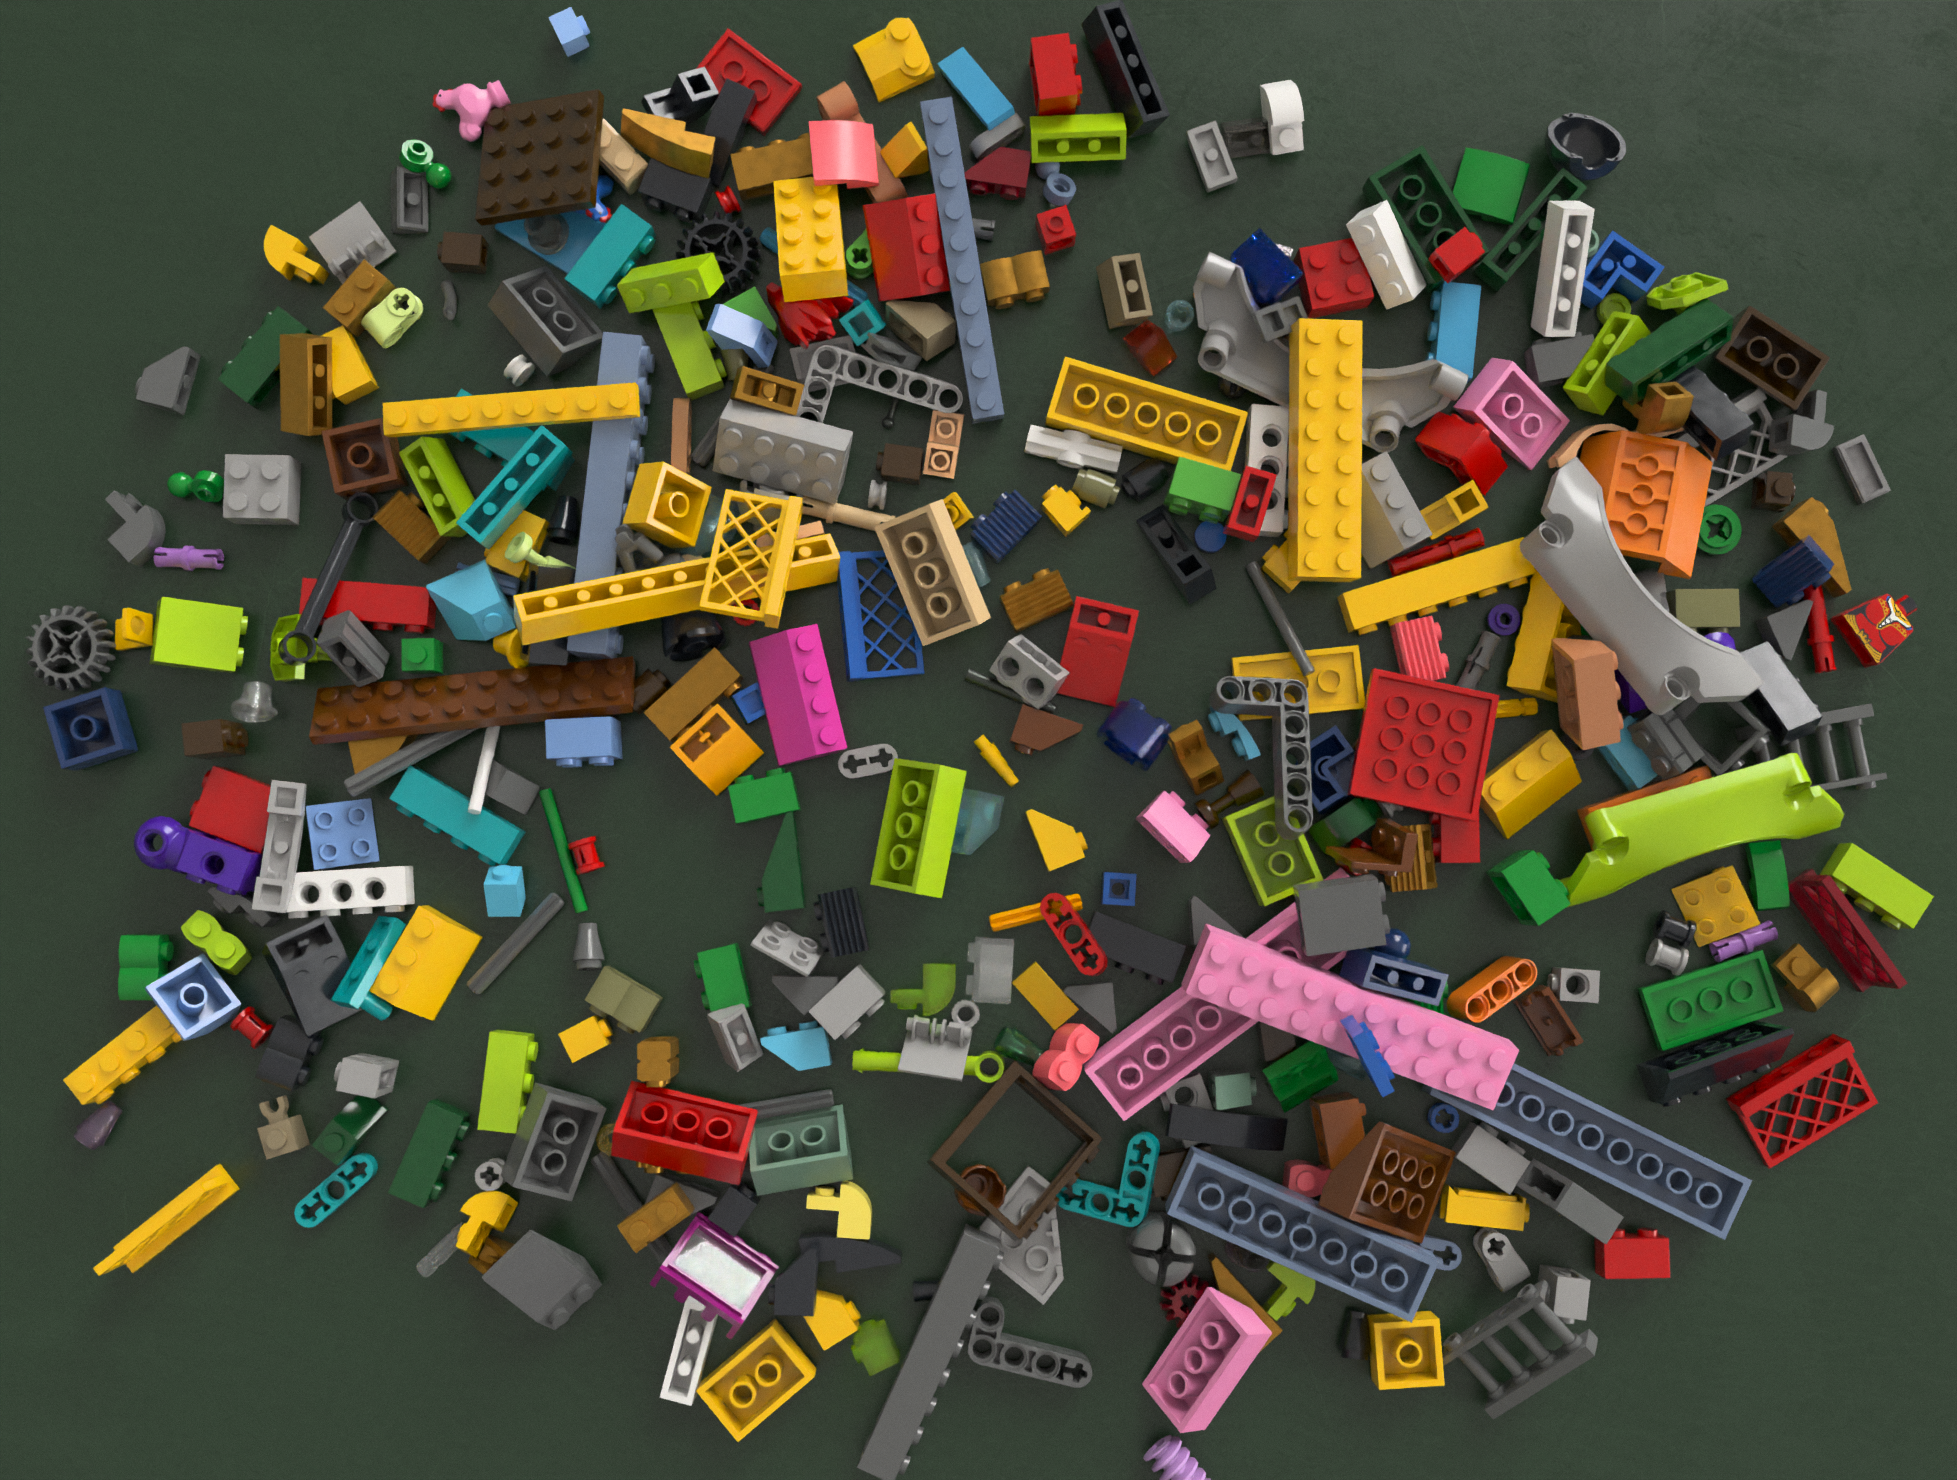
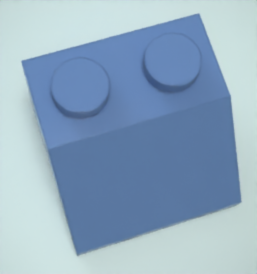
M204 953L145 987L146 992L183 1041L212 1032L236 1017L241 1006L240 1001Z

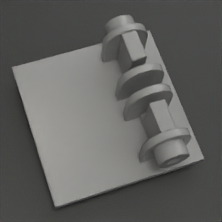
M360 201L309 236L312 243L328 263L329 269L338 277L342 284L363 260L376 267L397 252Z
M771 919L768 920L751 943L752 947L806 977L812 974L818 960L824 953L823 948L813 939L802 937L791 931L786 924L778 921L775 922Z
M914 1015V1018L908 1017L906 1023L907 1033L898 1071L962 1081L973 1032L972 1027L966 1026L965 1022H962V1024L949 1022V1025H947V1020L943 1019L942 1024H937V1018H933V1022L930 1023L929 1018L918 1017V1015Z

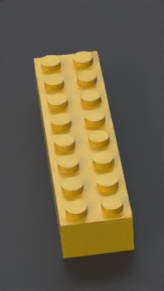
M1299 318L1290 326L1292 332L1289 333L1288 581L1352 582L1361 578L1362 321Z

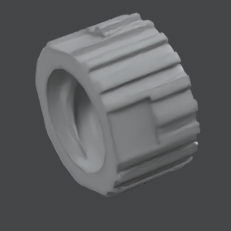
M962 999L954 1004L953 1011L951 1012L953 1022L961 1024L965 1022L966 1026L973 1027L980 1016L975 1002ZM965 1006L971 1008L973 1017L969 1021H962L958 1016L960 1008Z

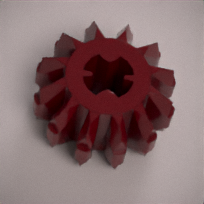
M1192 1273L1189 1281H1186L1185 1278L1184 1281L1172 1286L1171 1290L1161 1289V1296L1167 1300H1163L1159 1305L1161 1310H1168L1165 1315L1166 1320L1170 1322L1176 1318V1327L1180 1329L1207 1287H1209L1208 1282L1203 1280L1198 1283V1275ZM1187 1295L1190 1298V1295H1192L1193 1304L1187 1307L1184 1303L1182 1307L1181 1297Z

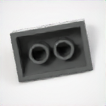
M547 266L503 280L488 303V307L547 377L570 368L602 342L603 332Z

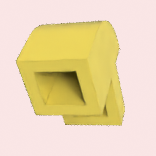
M845 1180L841 1183L840 1193H835V1188L828 1186H817L815 1191H809L806 1209L839 1211L837 1237L870 1239L872 1205L868 1195L860 1186Z

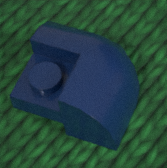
M1336 725L1310 741L1312 804L1320 815L1336 809L1346 799L1351 797L1347 794L1355 757L1354 750Z

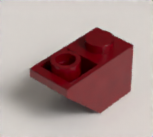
M999 147L964 173L967 190L972 194L980 196L987 195V193L1000 194L1001 198L1007 200H1017L1018 197L1025 198L1031 151Z

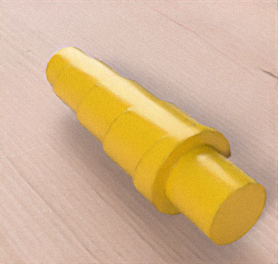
M984 734L974 741L981 751L979 754L1010 787L1019 781L1007 764V761L1001 755V752L994 745V742L991 744Z

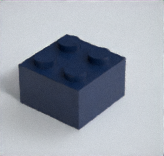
M104 687L43 707L61 769L78 771L139 751L120 690Z

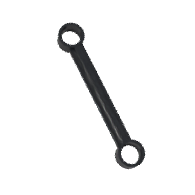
M355 493L343 504L342 516L345 521L295 629L289 632L279 643V655L289 665H303L316 652L314 634L362 529L374 520L373 516L379 511L377 501L367 493ZM352 501L364 503L369 508L370 517L366 520L356 518L350 510V503ZM295 637L303 640L308 648L307 656L303 658L292 656L286 646L289 638Z

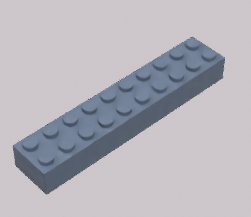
M603 332L597 386L636 383L639 386L640 417L593 421L574 584L625 574L616 552L618 544L615 541L617 536L615 529L623 523L638 466L644 463L645 450L644 447H640L641 437L647 434L648 417L644 416L645 404H650L652 393L651 385H647L648 375L654 372L655 355L651 354L650 346L646 344L642 335ZM620 626L568 636L567 651L580 658H617V654L622 653L624 641L623 635H619Z
M1515 1063L1511 1068L1494 1110L1425 1084L1421 1091L1724 1240L1752 1180Z

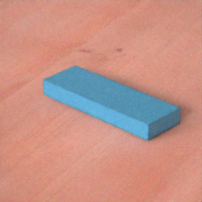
M961 47L937 63L939 71L989 131L1015 114L1011 103L964 47Z

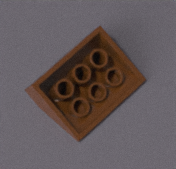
M1379 1121L1329 1174L1328 1180L1323 1186L1318 1205L1350 1220L1422 1244L1456 1152Z

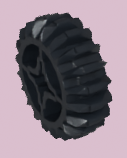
M715 211L713 219L709 220L708 216L703 213L701 215L703 221L701 224L692 219L690 223L693 230L690 231L685 228L682 230V234L687 240H677L676 244L681 250L675 253L676 259L692 257L696 247L700 248L703 254L711 252L720 254L723 251L725 257L716 256L715 258L720 270H728L730 273L723 275L725 282L716 291V295L718 298H722L723 290L727 289L729 294L734 296L735 290L733 287L738 285L740 289L745 290L746 285L743 279L753 281L755 277L750 270H758L760 267L759 263L754 260L761 257L760 250L755 248L759 245L757 237H751L753 230L750 226L743 228L744 221L741 218L733 222L732 214L727 213L724 219L721 220L719 212ZM722 233L717 239L706 238L712 234ZM736 239L743 246V256L740 263L731 255V251L734 248L733 243Z

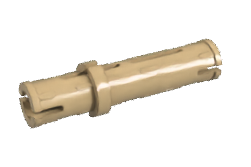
M803 496V503L813 505V508L803 505L802 514L826 519V523L830 524L835 521L875 531V526L896 517L837 503L838 500L833 504Z

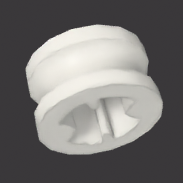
M523 354L515 357L504 370L503 375L507 379L512 378V383L515 386L522 385L535 370V365L531 362L526 363L527 358Z

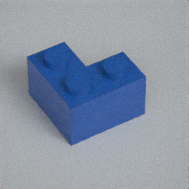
M1612 231L1599 244L1597 252L1586 262L1580 302L1592 309L1613 287L1635 303L1647 293L1664 269V266Z

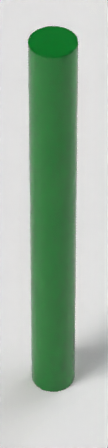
M549 788L539 791L575 913L587 911L588 908L578 875L576 874L571 852L568 848L552 790Z

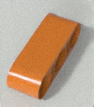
M1513 956L1499 958L1450 994L1447 1000L1448 1012L1457 1019L1477 1023L1484 1021L1532 986L1537 978L1536 965L1533 961Z

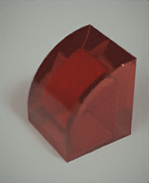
M1147 319L1123 338L1136 360L1152 376H1155L1177 358L1164 331Z

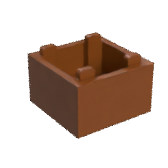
M1347 1091L1309 1098L1319 1159L1330 1170H1334L1365 1137L1362 1116L1366 1115L1365 1104L1359 1103V1099Z

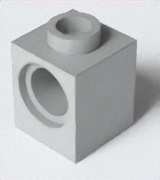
M1552 967V973L1548 975L1547 986H1549L1557 1000L1598 1003L1600 971ZM1571 976H1574L1578 981V987L1573 993H1569L1566 988V982Z

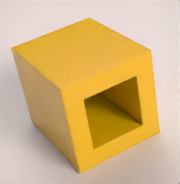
M594 1015L558 1034L572 1063L613 1043L610 1038L613 1035L611 1026L606 1018L601 1019L599 1015Z

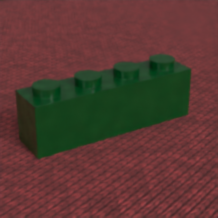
M1562 168L1473 273L1498 292L1543 240L1548 202L1576 201L1586 190L1587 186L1565 168Z
M1707 298L1687 307L1683 313L1671 321L1663 323L1657 330L1645 338L1639 339L1633 346L1621 354L1613 356L1606 363L1605 385L1633 406L1645 398L1648 384L1669 382L1729 342L1732 335L1733 316Z

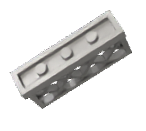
M1758 388L1746 390L1730 400L1740 411L1745 412L1747 415L1757 411L1762 420L1759 432L1751 430L1750 435L1757 437L1753 454L1739 449L1733 451L1730 454L1726 470L1714 467L1712 464L1711 471L1725 474L1720 489L1713 490L1708 488L1707 493H1710V495L1706 497L1704 507L1788 457L1781 454H1776L1771 458L1760 456L1764 439L1770 440L1771 421L1773 419L1763 402L1767 397ZM1685 430L1668 438L1687 442L1694 448L1699 446ZM1708 454V459L1714 463V458ZM1738 455L1751 458L1748 472L1744 474L1733 472Z

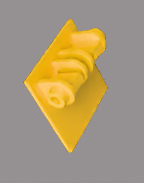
M1733 865L1726 868L1724 866L1716 868L1711 874L1671 889L1685 920L1696 922L1694 939L1698 947L1761 924Z

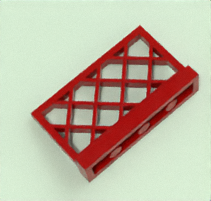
M1832 1034L1726 1098L1731 1110L1735 1111L1764 1165L1769 1169L1878 1104L1852 1054L1855 1050L1849 1040ZM1842 1060H1845L1848 1065L1845 1080L1832 1077L1835 1065ZM1814 1077L1822 1079L1818 1096L1805 1093L1808 1081ZM1831 1081L1843 1084L1838 1101L1826 1099ZM1851 1086L1860 1088L1865 1099L1855 1105L1846 1104ZM1786 1094L1795 1095L1791 1112L1778 1110L1780 1099ZM1803 1097L1816 1101L1811 1118L1799 1115ZM1824 1103L1837 1106L1834 1117L1827 1122L1819 1120ZM1760 1110L1768 1112L1763 1129L1754 1127L1749 1118ZM1776 1114L1789 1117L1784 1134L1771 1131ZM1797 1119L1810 1122L1807 1134L1801 1138L1792 1136ZM1769 1137L1781 1138L1780 1150L1770 1156L1766 1149Z

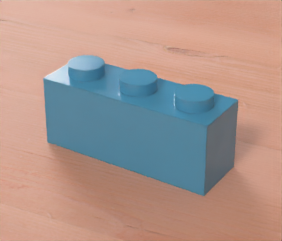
M1443 281L1437 291H1433L1431 296L1430 309L1435 310L1434 322L1431 321L1429 323L1427 340L1432 341L1431 352H1427L1425 361L1435 359L1468 374V383L1473 378L1481 285L1456 282L1447 284L1446 281Z

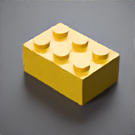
M775 1318L704 1378L696 1392L736 1441L739 1442L812 1380L817 1368Z

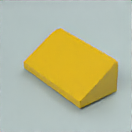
M1036 961L1012 982L1054 1030L1079 1010Z

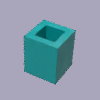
M869 298L839 319L857 346L869 338L867 336L868 332L875 334L887 325Z

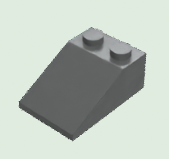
M529 1230L482 1276L487 1284L533 1320L553 1330L565 1324L570 1316L583 1303L590 1300L594 1292L603 1285L585 1257L532 1230Z

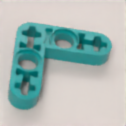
M1141 1132L1129 1141L1119 1190L1077 1179L1071 1186L1073 1187L1072 1191L1076 1195L1083 1196L1086 1190H1088L1089 1193L1086 1199L1075 1197L1069 1201L1068 1195L1064 1193L1067 1188L1063 1187L1056 1195L1060 1199L1057 1204L1065 1210L1126 1227L1139 1225L1146 1218L1149 1210L1160 1152V1143L1157 1137L1150 1132ZM1143 1140L1147 1141L1146 1146L1151 1148V1151L1144 1155L1143 1163L1134 1164L1133 1161L1137 1162L1142 1152L1137 1147V1144H1140ZM1132 1171H1140L1145 1175L1146 1184L1144 1187L1137 1188L1132 1185L1130 1181ZM1103 1194L1108 1198L1109 1207L1107 1210L1100 1211L1094 1206V1195ZM1131 1203L1134 1204V1210L1139 1212L1133 1218H1130L1129 1211L1119 1209L1116 1211V1214H1113L1116 1206L1127 1208Z

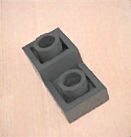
M211 887L207 891L214 898L212 900L213 904L225 914L228 912L230 914H239L245 910L244 916L256 927H273L282 918L276 912L253 910V896L249 894L242 895L236 893V895H230L217 890L216 887Z

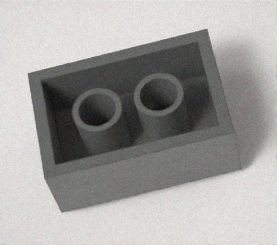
M535 1082L501 1176L512 1187L572 1202L606 1108L593 1098Z

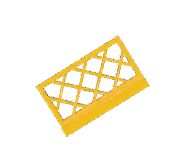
M725 490L699 605L701 611L763 621L766 627L778 629L803 513V498L789 496V500ZM731 500L745 503L750 510L735 518L729 510ZM768 507L781 509L780 517L770 524H767L760 514L761 511ZM755 516L763 528L748 536L740 524ZM727 517H728L729 520L731 521V522H729L728 524H726ZM777 527V531H776V535H775V533H774L772 530ZM736 528L743 537V540L729 548L723 540V535ZM768 533L774 545L772 548L761 553L753 541ZM749 545L757 557L742 565L734 553ZM722 547L724 551L719 554L720 548ZM729 556L737 569L722 577L716 566L718 562ZM771 556L769 564L766 559ZM761 562L768 573L766 577L755 583L747 570ZM742 574L750 587L735 595L727 582ZM714 575H715V577H716L718 580L713 583V579H714ZM765 585L764 592L762 593L759 588ZM721 586L731 597L722 604L708 602L710 593ZM755 592L761 600L760 610L746 609L740 600Z
M221 1164L216 1165L113 1247L115 1251L93 1269L98 1276L125 1264L132 1273L138 1271L240 1190V1188Z

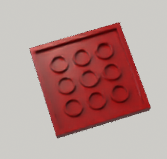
M1373 668L1370 673L1347 795L1471 822L1477 821L1500 695Z

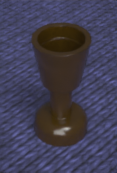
M1248 769L1226 788L1227 794L1210 804L1207 800L1201 799L1194 803L1198 814L1207 823L1210 830L1219 825L1218 814L1233 804L1241 806L1265 796L1259 782Z

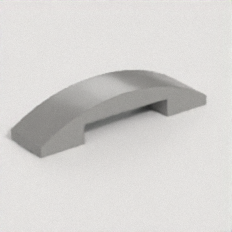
M272 780L267 807L269 819L260 877H256L252 902L253 910L287 912L295 881L303 833L306 802V784L279 780Z

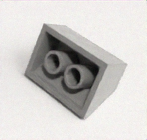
M1387 451L1362 464L1361 556L1370 570L1433 535Z

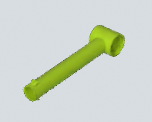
M864 1048L853 1052V1070H857L862 1074L863 1070L899 1072L898 1066L901 1053L864 1051ZM992 1050L985 1051L979 1056H967L963 1075L977 1076L986 1083L995 1082L1003 1074L1005 1068L1004 1059L998 1052ZM986 1058L996 1060L999 1065L998 1072L993 1075L985 1074L981 1069V1062Z

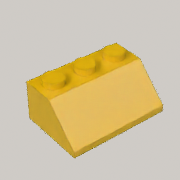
M1553 730L1542 731L1485 775L1479 806L1503 837L1509 839L1580 784L1582 780L1571 753Z
M429 905L418 906L369 991L398 1008L434 1021L483 937Z

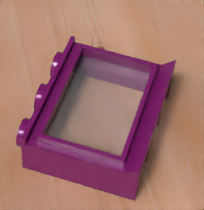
M698 1212L658 1269L650 1285L655 1288L663 1277L677 1286L678 1289L673 1295L674 1299L684 1303L690 1295L706 1306L701 1313V1317L705 1321L711 1322L716 1315H719L731 1323L732 1327L726 1335L731 1340L742 1326L779 1266L774 1264L767 1255L758 1253L745 1244L742 1238L737 1235L733 1237L710 1221L708 1216Z

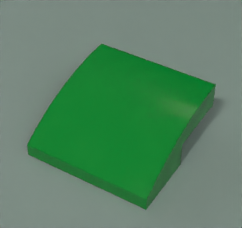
M1466 148L1453 194L1465 213L1480 215L1482 221L1513 225L1530 164L1504 155Z
M1309 1041L1262 1070L1284 1113L1339 1080L1336 1068L1329 1060L1325 1046Z

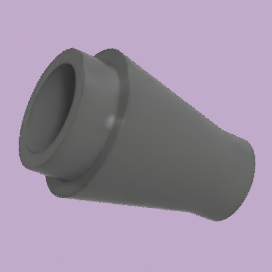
M597 923L578 924L572 960L573 963H576V970L592 971L602 969V961H605L597 931Z

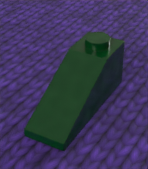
M787 812L785 814L761 880L762 887L757 888L759 907L764 906L765 913L806 908L794 812Z

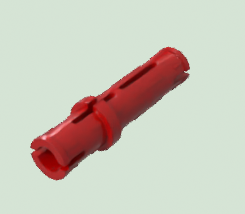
M1477 527L1453 537L1451 535L1445 536L1438 543L1388 559V566L1392 576L1396 577L1431 566L1443 560L1457 558L1465 552L1485 546V540L1481 530Z
M1811 584L1803 590L1805 594L1803 596L1804 600L1813 601L1807 618L1810 638L1807 639V644L1812 647L1815 673H1823V671L1826 673L1837 670L1831 644L1834 642V635H1830L1822 585L1815 588Z

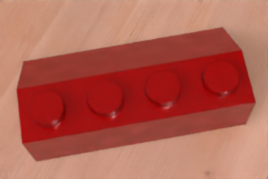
M631 1081L613 1130L611 1156L739 1185L747 1161L758 1110L666 1088L646 1087L644 1083Z

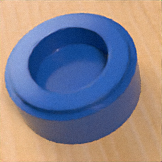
M1207 521L1201 523L1194 533L1196 547L1204 553L1219 551L1226 541V534L1223 533L1224 527L1220 523L1214 524Z

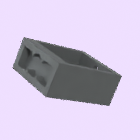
M1689 696L1674 712L1684 724L1704 703H1697L1692 696ZM1740 701L1727 703L1757 731L1723 764L1693 737L1705 754L1700 759L1718 776L1739 770L1745 764L1742 758L1750 750L1757 753L1769 741L1766 735L1771 730Z

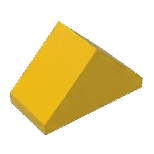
M909 122L880 151L895 178L923 174L929 171L928 148L913 123Z

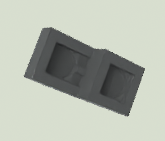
M1299 296L1282 303L1278 302L1251 314L1263 343L1289 335L1292 332L1290 326L1299 318L1308 319Z

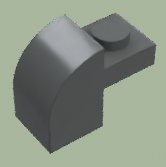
M1818 389L1808 392L1798 408L1793 411V414L1771 421L1770 452L1784 456H1795L1819 449L1830 440L1834 425L1824 423L1827 392Z
M113 491L105 500L126 523L107 540L129 563L142 567L156 554L154 553L155 549L163 545L166 534L163 517L158 510L148 505L143 506L130 493L125 496L117 491Z

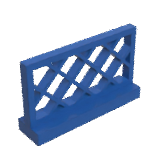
M884 550L853 553L850 551L838 552L840 564L837 590L847 682L924 674L921 640L911 616L905 612L907 606L905 605L901 609L888 598L898 584L893 573L885 567L888 560ZM877 558H886L883 563L877 560ZM868 559L878 567L869 580H866L857 572L856 560ZM881 570L895 581L894 585L885 595L871 584V581ZM858 580L864 584L860 590ZM866 587L881 598L880 602L871 612L860 603V595ZM884 601L899 613L889 626L874 615ZM861 611L867 615L863 622ZM901 616L912 624V633L906 640L891 629ZM870 618L885 630L875 643L869 640L863 633V626ZM887 633L902 644L892 657L877 646ZM912 638L914 648L908 643ZM865 643L870 646V649L866 653ZM904 647L915 655L916 668L904 669L894 660ZM873 650L888 661L881 671L867 672L866 658ZM890 664L896 668L894 670H886Z

